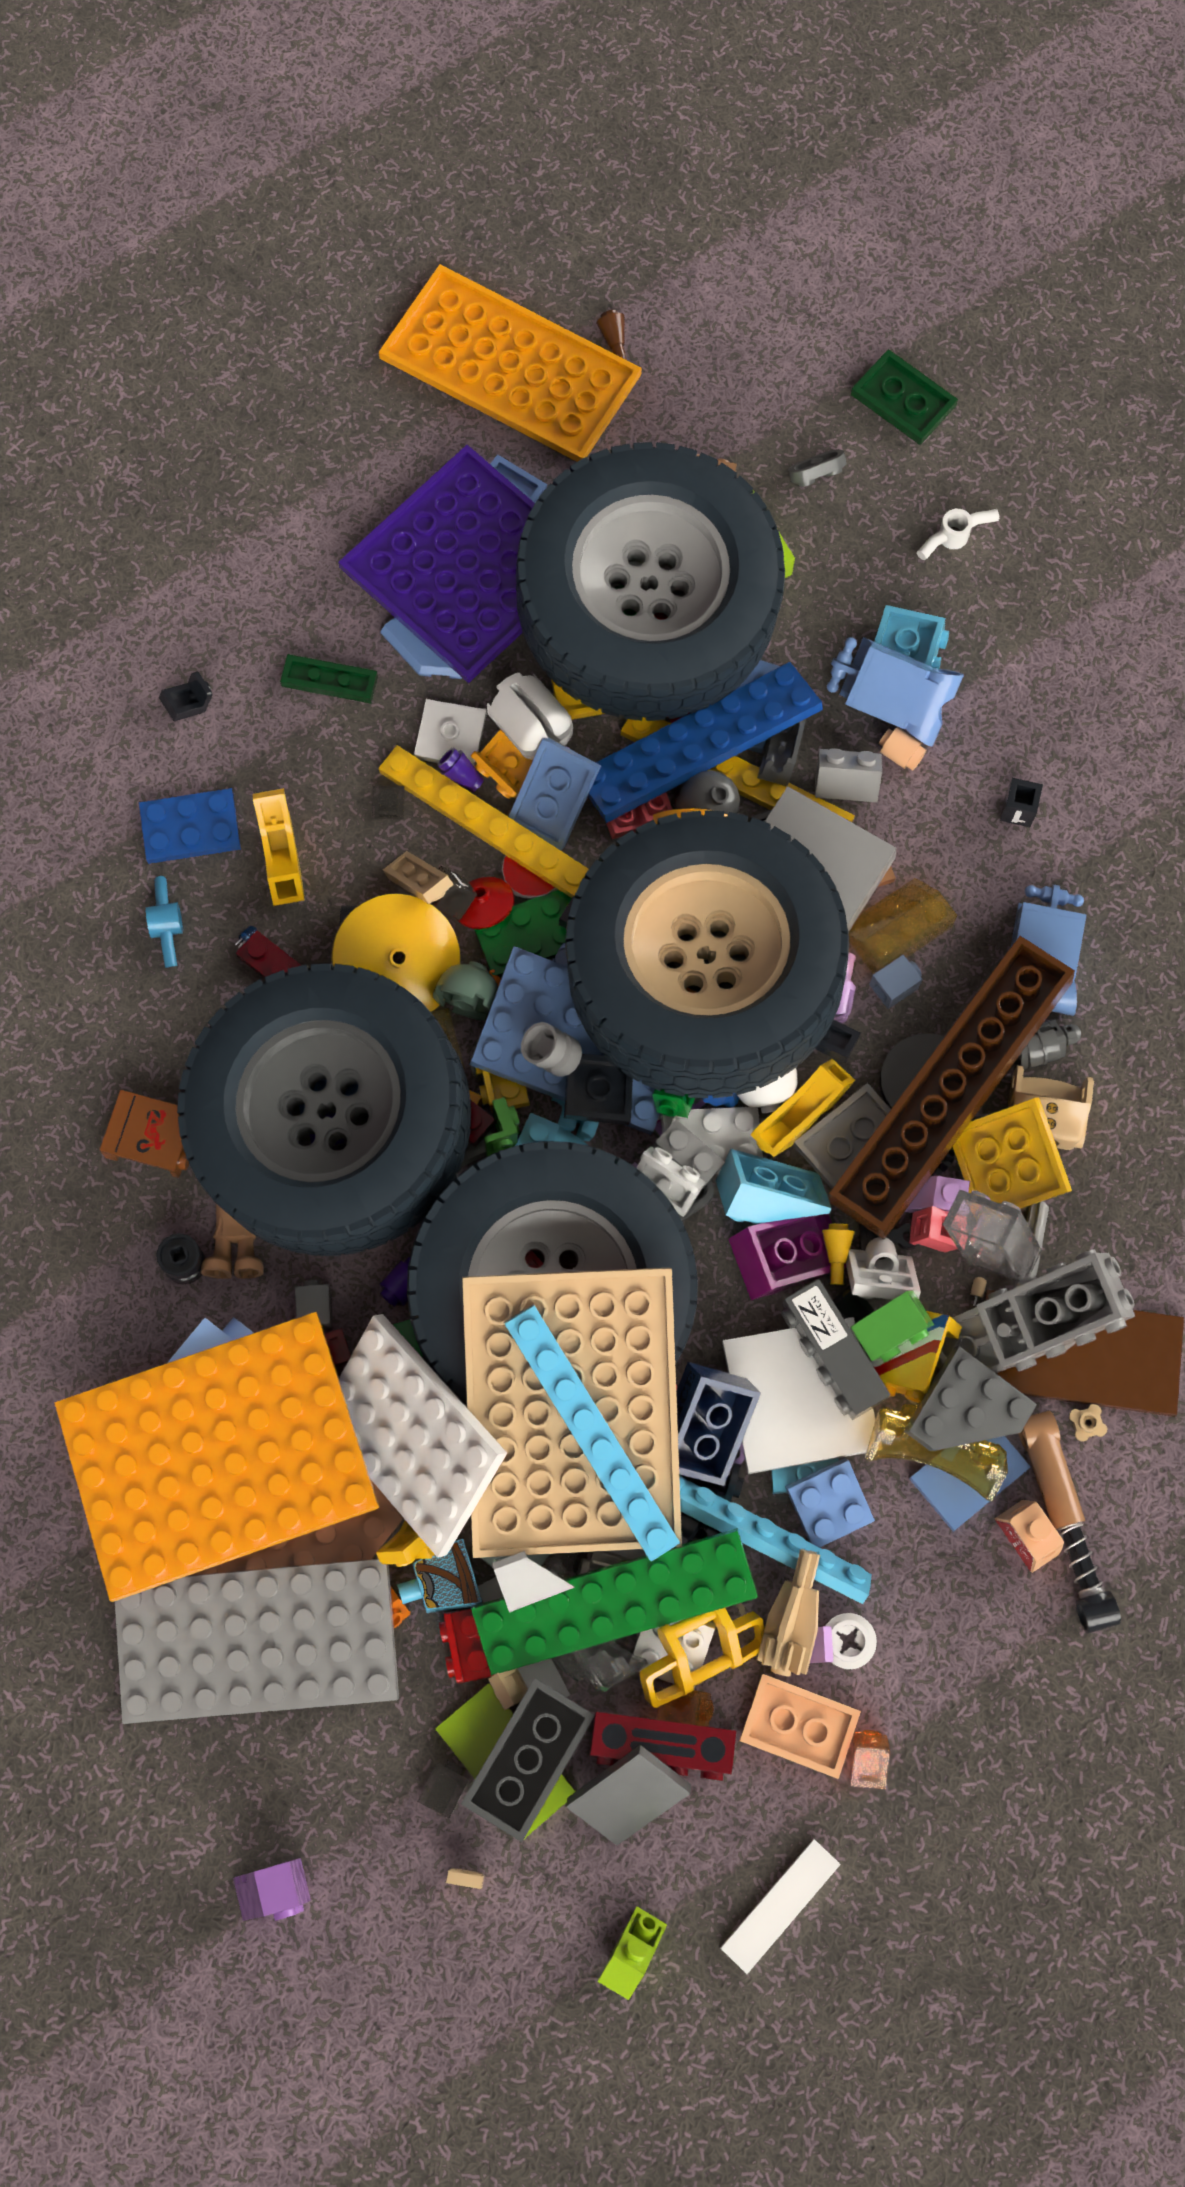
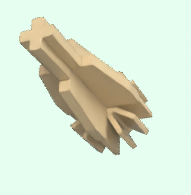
M800 1549L793 1581L785 1580L768 1614L765 1632L763 1633L757 1661H761L762 1665L771 1666L773 1673L782 1676H791V1672L796 1675H800V1673L807 1674L817 1636L819 1591L813 1589L812 1586L820 1555L811 1550Z

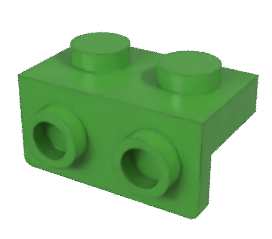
M505 1097L492 1101L493 1118L496 1120L495 1127L497 1133L484 1137L486 1157L498 1151L514 1147L518 1143V1135L520 1134L518 1124H520L514 1105L508 1107Z

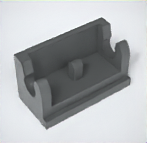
M806 719L767 739L757 778L788 786L796 763Z

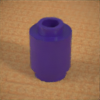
M410 1257L404 1262L400 1261L379 1284L383 1289L380 1295L394 1307L397 1303L405 1306L408 1302L407 1277Z

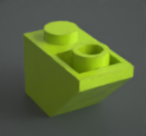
M636 1906L597 1982L629 2000L643 1978L667 1924Z

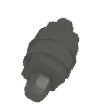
M1055 1019L1045 1020L1016 1059L1015 1065L1023 1066V1069H1031L1037 1066L1043 1067L1047 1063L1065 1057L1066 1046L1077 1043L1081 1039L1079 1027L1074 1024L1059 1027Z

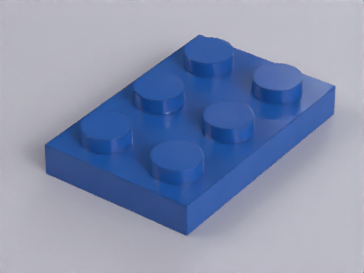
M232 788L139 802L146 861L148 864L241 849Z

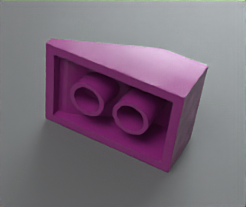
M829 1214L761 1223L747 1227L728 1239L751 1300L772 1295L831 1274V1263H829L822 1230H828L829 1224H832Z

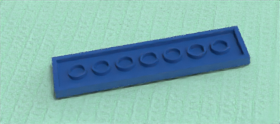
M788 662L734 690L717 703L709 704L708 708L688 714L596 762L601 767L588 794V798L605 822L608 823L688 781L699 772L707 771L823 710L822 701L792 663Z

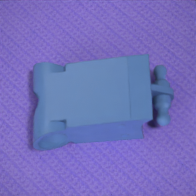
M852 637L847 638L843 651L838 653L837 658L832 659L831 665L833 667L830 672L832 677L827 683V690L831 693L836 692L839 688L840 680L844 679L846 673H848L839 694L847 699L845 705L906 729L915 738L933 747L943 724L942 706L955 697L964 674L933 668L864 637L853 663H851L853 659L852 651L857 646V641Z
M1029 885L1025 888V895L1029 898H1040L1042 902L1048 904L1046 907L1023 902V904L1018 903L1011 947L1018 937L1022 936L1075 970L1073 983L1052 1010L1055 1013L1074 1016L1077 1007V992L1074 979L1078 967L1086 914L1057 909V905L1064 906L1068 903L1079 907L1083 905L1084 898L1079 894H1069L1067 890L1060 889L1059 885H1053L1052 887L1044 886L1043 888Z

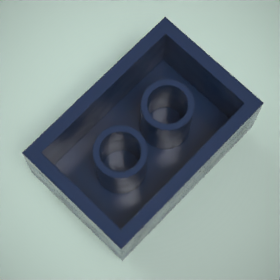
M687 1362L676 1390L680 1475L722 1486L725 1485L761 1395V1392L747 1378Z

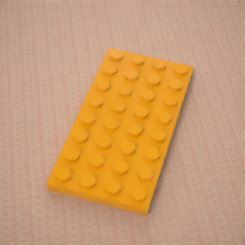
M439 264L379 351V359L576 462L588 457L642 374L641 367Z

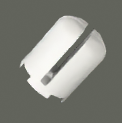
M518 672L507 677L497 685L496 688L499 692L493 699L491 706L487 703V713L525 758L533 760L543 738H550L566 747L573 735V723L566 709L535 674H533L534 676H522Z

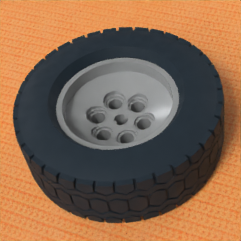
M652 442L633 443V448L630 447V444L611 447L610 452L606 448L591 454L589 460L585 457L570 466L569 470L566 469L557 476L553 483H550L539 496V499L528 515L518 547L516 563L517 611L521 628L531 653H533L534 658L543 671H546L547 676L558 687L562 686L564 692L577 701L581 699V703L597 711L602 709V713L615 717H620L621 714L624 715V719L640 721L644 717L646 721L665 720L666 717L669 719L687 716L688 712L693 714L701 709L708 708L709 704L713 705L729 693L731 694L751 674L771 641L783 599L785 564L779 531L770 511L767 510L766 504L758 493H753V487L741 476L736 478L737 472L724 463L718 465V460L702 452L697 456V450L680 445L678 450H675V444L657 442L656 447H653ZM638 560L642 562V565L633 566L629 562ZM669 564L673 569L664 570L660 565ZM613 583H621L622 585H624V588L614 589L610 585ZM675 590L683 591L686 595L683 597L675 596L672 592ZM627 609H632L637 614L634 616H627L623 613V611ZM656 613H663L668 618L659 620L654 615Z
M542 1141L517 1145L493 1153L470 1166L443 1190L427 1212L414 1240L408 1265L407 1299L410 1321L418 1346L428 1365L458 1399L467 1406L462 1277L670 1267L672 1268L676 1364L683 1353L691 1333L697 1307L698 1277L695 1256L686 1228L674 1206L655 1183L623 1159L595 1147L571 1142ZM535 1250L543 1255L544 1263L541 1267L531 1268L527 1265L525 1255L529 1251ZM563 1252L573 1253L577 1258L576 1267L573 1269L563 1268L559 1263L560 1254Z

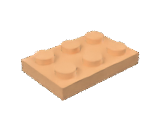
M762 1674L739 1741L839 1779L861 1711Z

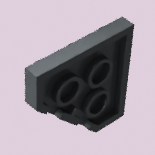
M957 1346L951 1350L904 1432L930 1451L946 1449L1021 1433L1037 1404L963 1348Z

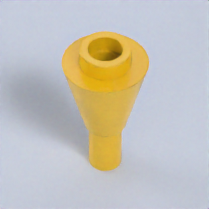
M833 1223L829 1224L828 1230H822L829 1263H831L830 1284L844 1285V1264L847 1261L855 1231L848 1230V1224Z

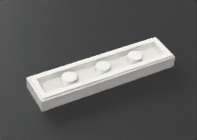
M813 1839L720 1949L748 1974L841 1864Z

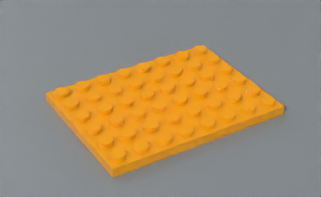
M317 1312L54 1402L109 1601L112 1602L379 1508Z

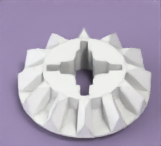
M843 1613L835 1616L825 1625L831 1626L833 1665L844 1669H856L870 1661L876 1650L877 1640L873 1627L865 1618L853 1613ZM856 1628L857 1632L855 1633L854 1642L858 1644L857 1646L861 1648V1651L850 1647L841 1654L843 1641L836 1632L847 1636Z

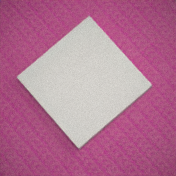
M854 1317L844 1319L848 1327L852 1331L853 1335L857 1339L856 1335L851 1329V1326L855 1324ZM796 1328L722 1341L728 1373L747 1378L761 1392L742 1440L748 1474L880 1451L882 1449L874 1410L871 1409L854 1420L850 1418L849 1414L844 1416L840 1412L834 1401V1398L837 1397L831 1385L825 1386L816 1371L819 1365L813 1356L807 1357L799 1344L801 1336Z

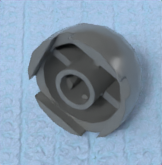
M714 770L701 771L688 781L682 783L679 795L676 797L677 809L693 808L724 811V814L728 815L729 812L738 813L740 807L739 792L733 781L722 772Z

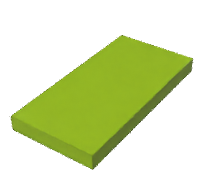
M488 1683L435 1729L473 1778L476 1779L513 1716V1712L509 1708L504 1710L494 1693L493 1687ZM562 1774L525 1838L567 1803V1798L576 1792Z

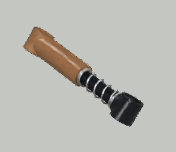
M1050 1410L1031 1415L1022 1432L1018 1434L1023 1448L1028 1452L1050 1522L1057 1531H1061L1060 1536L1065 1542L1066 1549L1064 1552L1069 1555L1071 1561L1069 1568L1074 1570L1076 1576L1074 1583L1078 1584L1080 1588L1078 1592L1080 1599L1076 1600V1610L1082 1628L1089 1634L1121 1624V1615L1116 1599L1111 1591L1105 1592L1102 1586L1103 1582L1098 1580L1095 1572L1097 1566L1093 1565L1090 1557L1092 1551L1088 1550L1085 1542L1087 1536L1083 1535L1080 1527L1083 1526L1082 1522L1086 1520L1060 1445V1432L1056 1419Z

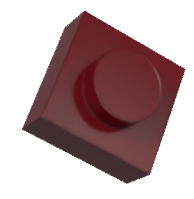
M340 1328L325 1333L334 1366L338 1367L347 1364L351 1353L343 1329Z

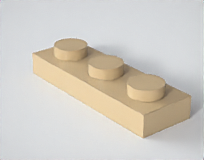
M408 851L383 869L389 880L427 904L441 899L446 891L453 886L447 874Z

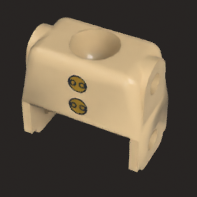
M1017 1065L1012 1074L1008 1108L1039 1097L1056 1147L1064 1150L1082 1148L1086 1136L1088 1114L1092 1104L1093 1078L1086 1077L1082 1087L1079 1088L1052 1079L1023 1077V1066Z

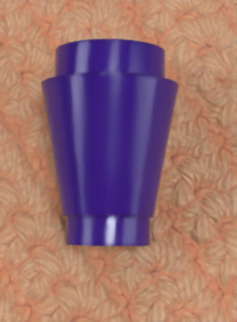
M453 747L438 762L437 766L441 769L442 775L472 793L484 781V778L480 776V773L462 750L457 751Z

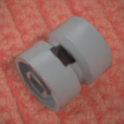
M540 1022L531 1026L524 1034L521 1042L523 1057L528 1062L543 1068L555 1076L563 1077L572 1073L579 1065L582 1057V1048L579 1041L549 1023Z

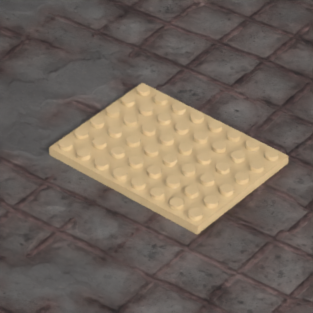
M672 1268L462 1277L467 1409L507 1452L471 1513L473 1558L512 1556L525 1551L526 1555L643 1549L504 1322L533 1304L680 1541V1544L675 1547L682 1546Z

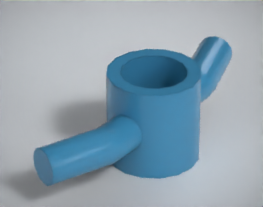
M158 876L154 879L156 906L146 907V920L150 937H160L164 965L165 968L178 966L173 935L183 934V923L178 902L169 903L167 879L164 876Z

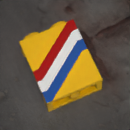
M926 1311L935 1324L927 1329L930 1334L929 1336L914 1345L907 1341L898 1347L901 1353L885 1363L881 1358L871 1361V1364L889 1391L890 1396L894 1397L896 1393L905 1394V1398L921 1403L930 1388L929 1386L945 1337L958 1339L962 1326L948 1315Z

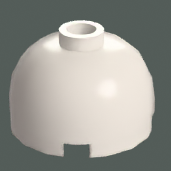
M795 1068L781 1078L779 1076L777 1081L762 1088L756 1086V1090L737 1096L747 1106L761 1108L762 1113L774 1112L780 1107L781 1103L786 1102L794 1095L798 1084L797 1070Z

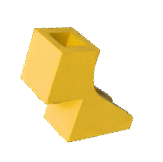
M830 1059L820 1065L805 1084L759 1124L750 1135L756 1140L758 1147L762 1151L771 1154L773 1157L777 1156L794 1145V1142L809 1130L821 1114L831 1109L856 1080L836 1061Z

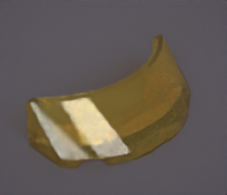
M903 1404L899 1411L888 1407L879 1410L865 1460L874 1461L898 1458L924 1463L953 1475L977 1491L986 1500L993 1502L1008 1474L1007 1452L999 1444L983 1440L930 1451L904 1432L919 1405Z

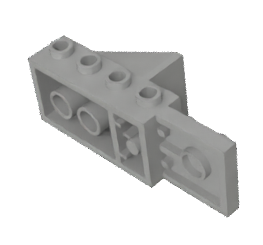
M1095 1249L1077 1255V1261L1066 1265L1064 1262L1046 1269L1048 1273L1039 1278L1030 1276L1018 1281V1287L1007 1291V1288L995 1291L988 1295L989 1300L977 1304V1307L953 1317L952 1319L962 1326L959 1338L945 1337L941 1352L948 1357L953 1347L960 1346L996 1374L1011 1367H1016L1018 1371H1022L1037 1364L1035 1359L1045 1354L1047 1359L1067 1352L1066 1350L1075 1343L1077 1346H1081L1096 1340L1095 1333L1106 1329L1107 1333H1112L1127 1327L1125 1321L1136 1317L1132 1309L1135 1306L1134 1300L1130 1292L1124 1289L1119 1278L1121 1276V1269L1116 1259L1111 1257L1109 1253H1097Z

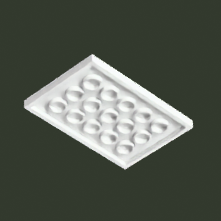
M383 1314L373 1315L344 1368L339 1382L370 1479L436 1557H442L450 1551L507 1452Z

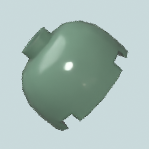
M471 961L469 964H457L451 966L441 975L434 989L433 998L442 1007H444L445 1002L454 1006L453 1013L481 1021L485 1020L489 1013L498 984L492 975L487 972V968L478 962Z

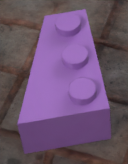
M301 1858L233 1878L243 1921L270 1914L274 1915L275 1921L287 1918L304 1911L303 1904L311 1901Z

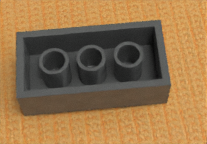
M534 1678L461 1805L522 1842L595 1715Z

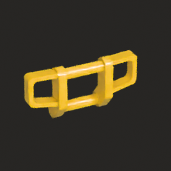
M726 1608L681 1620L671 1626L666 1624L658 1628L659 1639L668 1655L640 1671L639 1675L645 1700L652 1707L657 1708L691 1693L694 1690V1686L729 1667L735 1669L759 1653L763 1633L765 1632L763 1619L752 1611L732 1621ZM713 1620L718 1629L723 1655L690 1672L687 1656L678 1638ZM753 1626L755 1632L754 1640L740 1648L737 1634ZM671 1669L675 1684L655 1693L654 1679Z

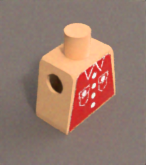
M1021 1500L995 1518V1521L1031 1573L1061 1553L1064 1541L1036 1501Z

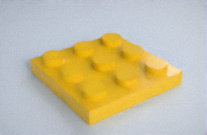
M1039 1097L971 1121L953 1145L963 1178L970 1181L968 1193L979 1223L1072 1191Z

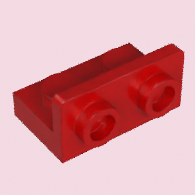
M472 1610L444 1613L445 1621L439 1622L442 1643L449 1642L451 1656L445 1657L449 1678L455 1677L456 1683L461 1684L492 1677Z

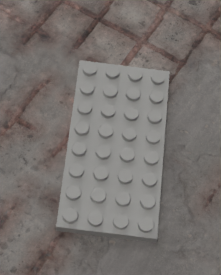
M379 1559L185 1576L115 1601L122 1724L383 1702L399 1699L389 1564H381Z

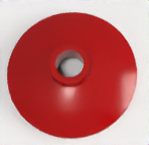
M481 877L465 884L467 886L461 887L453 900V913L459 923L472 929H485L503 921L510 914L515 899L512 888L504 880L496 877Z

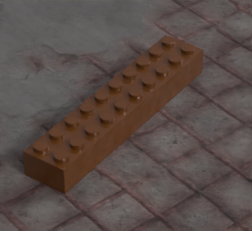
M1019 936L830 1191V1203L884 1240L1071 986L1075 970L1024 937Z

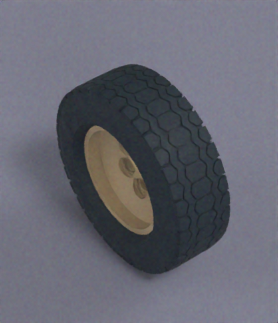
M705 810V815H701V811L682 812L681 818L677 816V813L658 818V824L652 820L637 827L636 833L631 830L616 840V845L612 844L599 856V860L596 859L587 871L573 898L566 927L565 950L570 993L576 1013L592 1042L618 1069L621 1068L623 1073L636 1081L642 1080V1084L661 1091V1089H664L665 1093L683 1097L685 1094H688L690 1098H708V1095H712L713 1098L733 1096V1093L740 1095L754 1091L757 1088L756 1086L762 1088L777 1081L779 1076L781 1078L794 1070L798 1063L801 1064L821 1042L837 1013L844 988L849 955V932L839 892L827 871L825 872L824 866L813 853L810 854L809 850L795 838L791 841V835L775 826L773 829H770L771 824L752 817L751 821H748V816L729 812L728 816H724V811ZM715 931H723L727 935L718 938L713 936L712 933ZM689 934L692 935L694 939L690 941H684L680 939V936ZM734 955H743L746 957V959L744 961L738 962L733 960L731 957H733ZM704 959H708L709 964H704ZM669 962H678L681 966L673 969L667 967V964ZM722 982H729L734 986L730 989H722L718 985ZM695 985L700 987L701 990L691 993L686 988Z

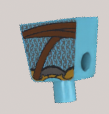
M463 1539L455 1541L445 1556L437 1558L434 1555L431 1559H420L413 1563L416 1579L397 1584L402 1604L422 1599L426 1613L468 1608L482 1603Z

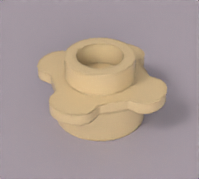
M1092 1404L1088 1409L1081 1411L1074 1409L1070 1412L1069 1419L1073 1422L1077 1440L1084 1442L1089 1437L1095 1435L1102 1437L1107 1433V1426L1103 1424L1100 1416L1102 1410L1098 1405ZM1086 1420H1090V1421H1091V1425H1090V1426H1087V1425L1085 1424V1421H1086Z

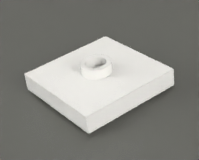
M426 699L414 756L423 761L438 763L442 756L454 747L457 751L462 750L475 767L476 761L470 755L474 751L479 752L487 710Z

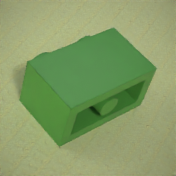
M910 1290L851 1326V1329L870 1360L875 1361L881 1358L885 1363L899 1355L901 1351L898 1347L907 1341L914 1345L929 1336L930 1334L927 1329L935 1324L915 1292Z

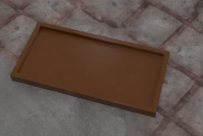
M986 1290L984 1301L989 1300L988 1295L995 1291ZM1133 1310L1136 1317L1126 1320L1127 1327L1112 1333H1107L1106 1329L1095 1333L1096 1340L1081 1346H1077L1075 1343L1066 1350L1067 1352L1059 1356L1047 1359L1045 1354L1036 1358L1037 1364L1028 1369L1018 1371L1016 1367H1011L997 1373V1375L1025 1396L1087 1405L1096 1404L1102 1407L1175 1417L1178 1412L1184 1317Z

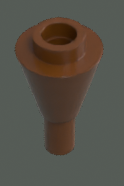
M608 310L601 314V318L597 320L596 324L613 353L627 360L624 350L625 315L618 313L617 310Z

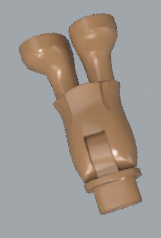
M216 1204V1230L213 1235L215 1249L213 1256L202 1261L201 1274L210 1278L231 1279V1244L238 1243L237 1258L234 1264L235 1276L239 1279L262 1276L264 1273L263 1262L255 1257L254 1240L256 1236L246 1230Z

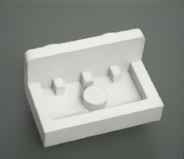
M651 1146L641 1155V1161L637 1169L659 1187L674 1206L677 1213L684 1217L706 1182L699 1178L700 1174L695 1169L686 1165L682 1167L672 1160L671 1154L667 1151Z

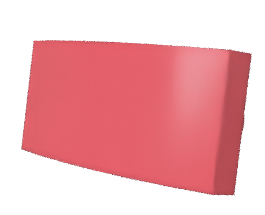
M665 792L606 824L612 839L624 836L631 830L635 833L637 827L653 820V814L673 809Z

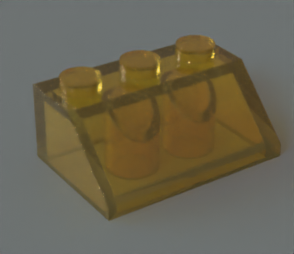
M914 878L862 912L849 931V943L870 971L875 974L902 955L908 958L950 930L958 915L938 890Z

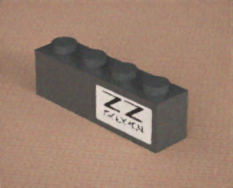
M819 1279L784 1299L782 1304L784 1310L781 1311L785 1322L791 1329L793 1327L797 1329L801 1336L799 1344L807 1357L813 1356L819 1365V1368L816 1369L817 1374L825 1386L831 1385L837 1395L834 1401L844 1416L849 1414L850 1418L854 1420L885 1402L890 1397L886 1386Z

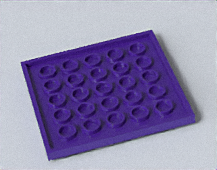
M466 445L338 562L339 568L466 682L470 683L523 633L517 611L516 563L520 538L528 515L535 503L469 445Z

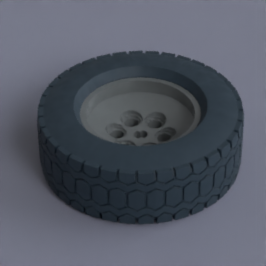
M331 963L311 964V968L308 965L288 968L287 973L282 970L266 976V981L264 982L261 979L243 989L245 992L243 995L238 992L224 1004L227 1008L224 1010L220 1008L208 1022L210 1027H204L195 1041L197 1047H192L185 1063V1067L188 1069L183 1070L179 1086L182 1093H178L177 1113L179 1114L178 1124L181 1142L187 1160L203 1189L220 1208L250 1233L270 1244L302 1254L341 1256V1254L349 1255L364 1252L365 1249L371 1250L388 1243L389 1239L393 1241L408 1232V1228L415 1227L424 1219L436 1198L457 1177L456 1173L459 1172L464 1160V1151L467 1150L470 1136L471 1099L468 1081L460 1058L437 1019L419 999L398 983L378 973L342 964H335L334 967ZM327 1080L324 1089L314 1091V1086L317 1082ZM350 1085H359L354 1095L345 1096L346 1089ZM305 1105V1110L301 1115L292 1116L296 1106ZM329 1111L333 1114L336 1113L332 1119L325 1117ZM369 1114L368 1121L361 1126L355 1125L359 1115ZM315 1134V1140L311 1145L302 1146L303 1139L307 1135ZM347 1139V1145L344 1149L334 1151V1145L338 1140Z

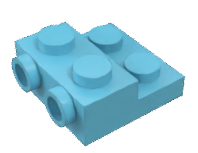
M886 605L874 642L939 669L941 657H937L939 648H946L949 631L945 630V618Z

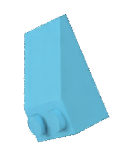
M730 1149L725 1163L716 1178L725 1215L737 1222L766 1223L829 1214L832 1209L818 1173L738 1150Z

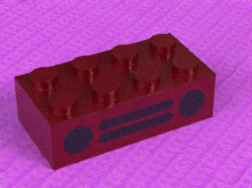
M596 1712L590 1756L597 1757L596 1764L612 1766L641 1745L678 1775L688 1776V1769L701 1771L700 1778L723 1781L724 1774H732L737 1731Z

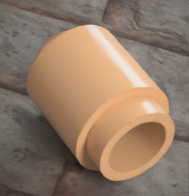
M899 727L894 731L888 729L879 742V745L882 746L880 753L902 768L908 767L912 771L917 767L927 751L921 746L922 743Z

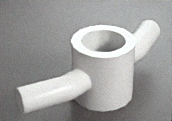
M955 508L949 510L943 517L939 532L933 534L917 551L918 557L926 560L940 544L949 549L962 548L968 541L972 527L978 524L999 521L998 510L975 512L971 515L963 509ZM950 527H957L961 531H954Z

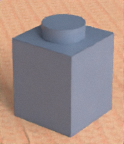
M902 955L873 974L869 985L886 1008L889 1009L919 989L923 980L921 978L922 973L915 962L908 961Z

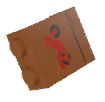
M120 1090L100 1147V1152L107 1159L118 1161L119 1157L168 1170L173 1177L179 1178L181 1171L188 1169L189 1162L179 1132L178 1105Z

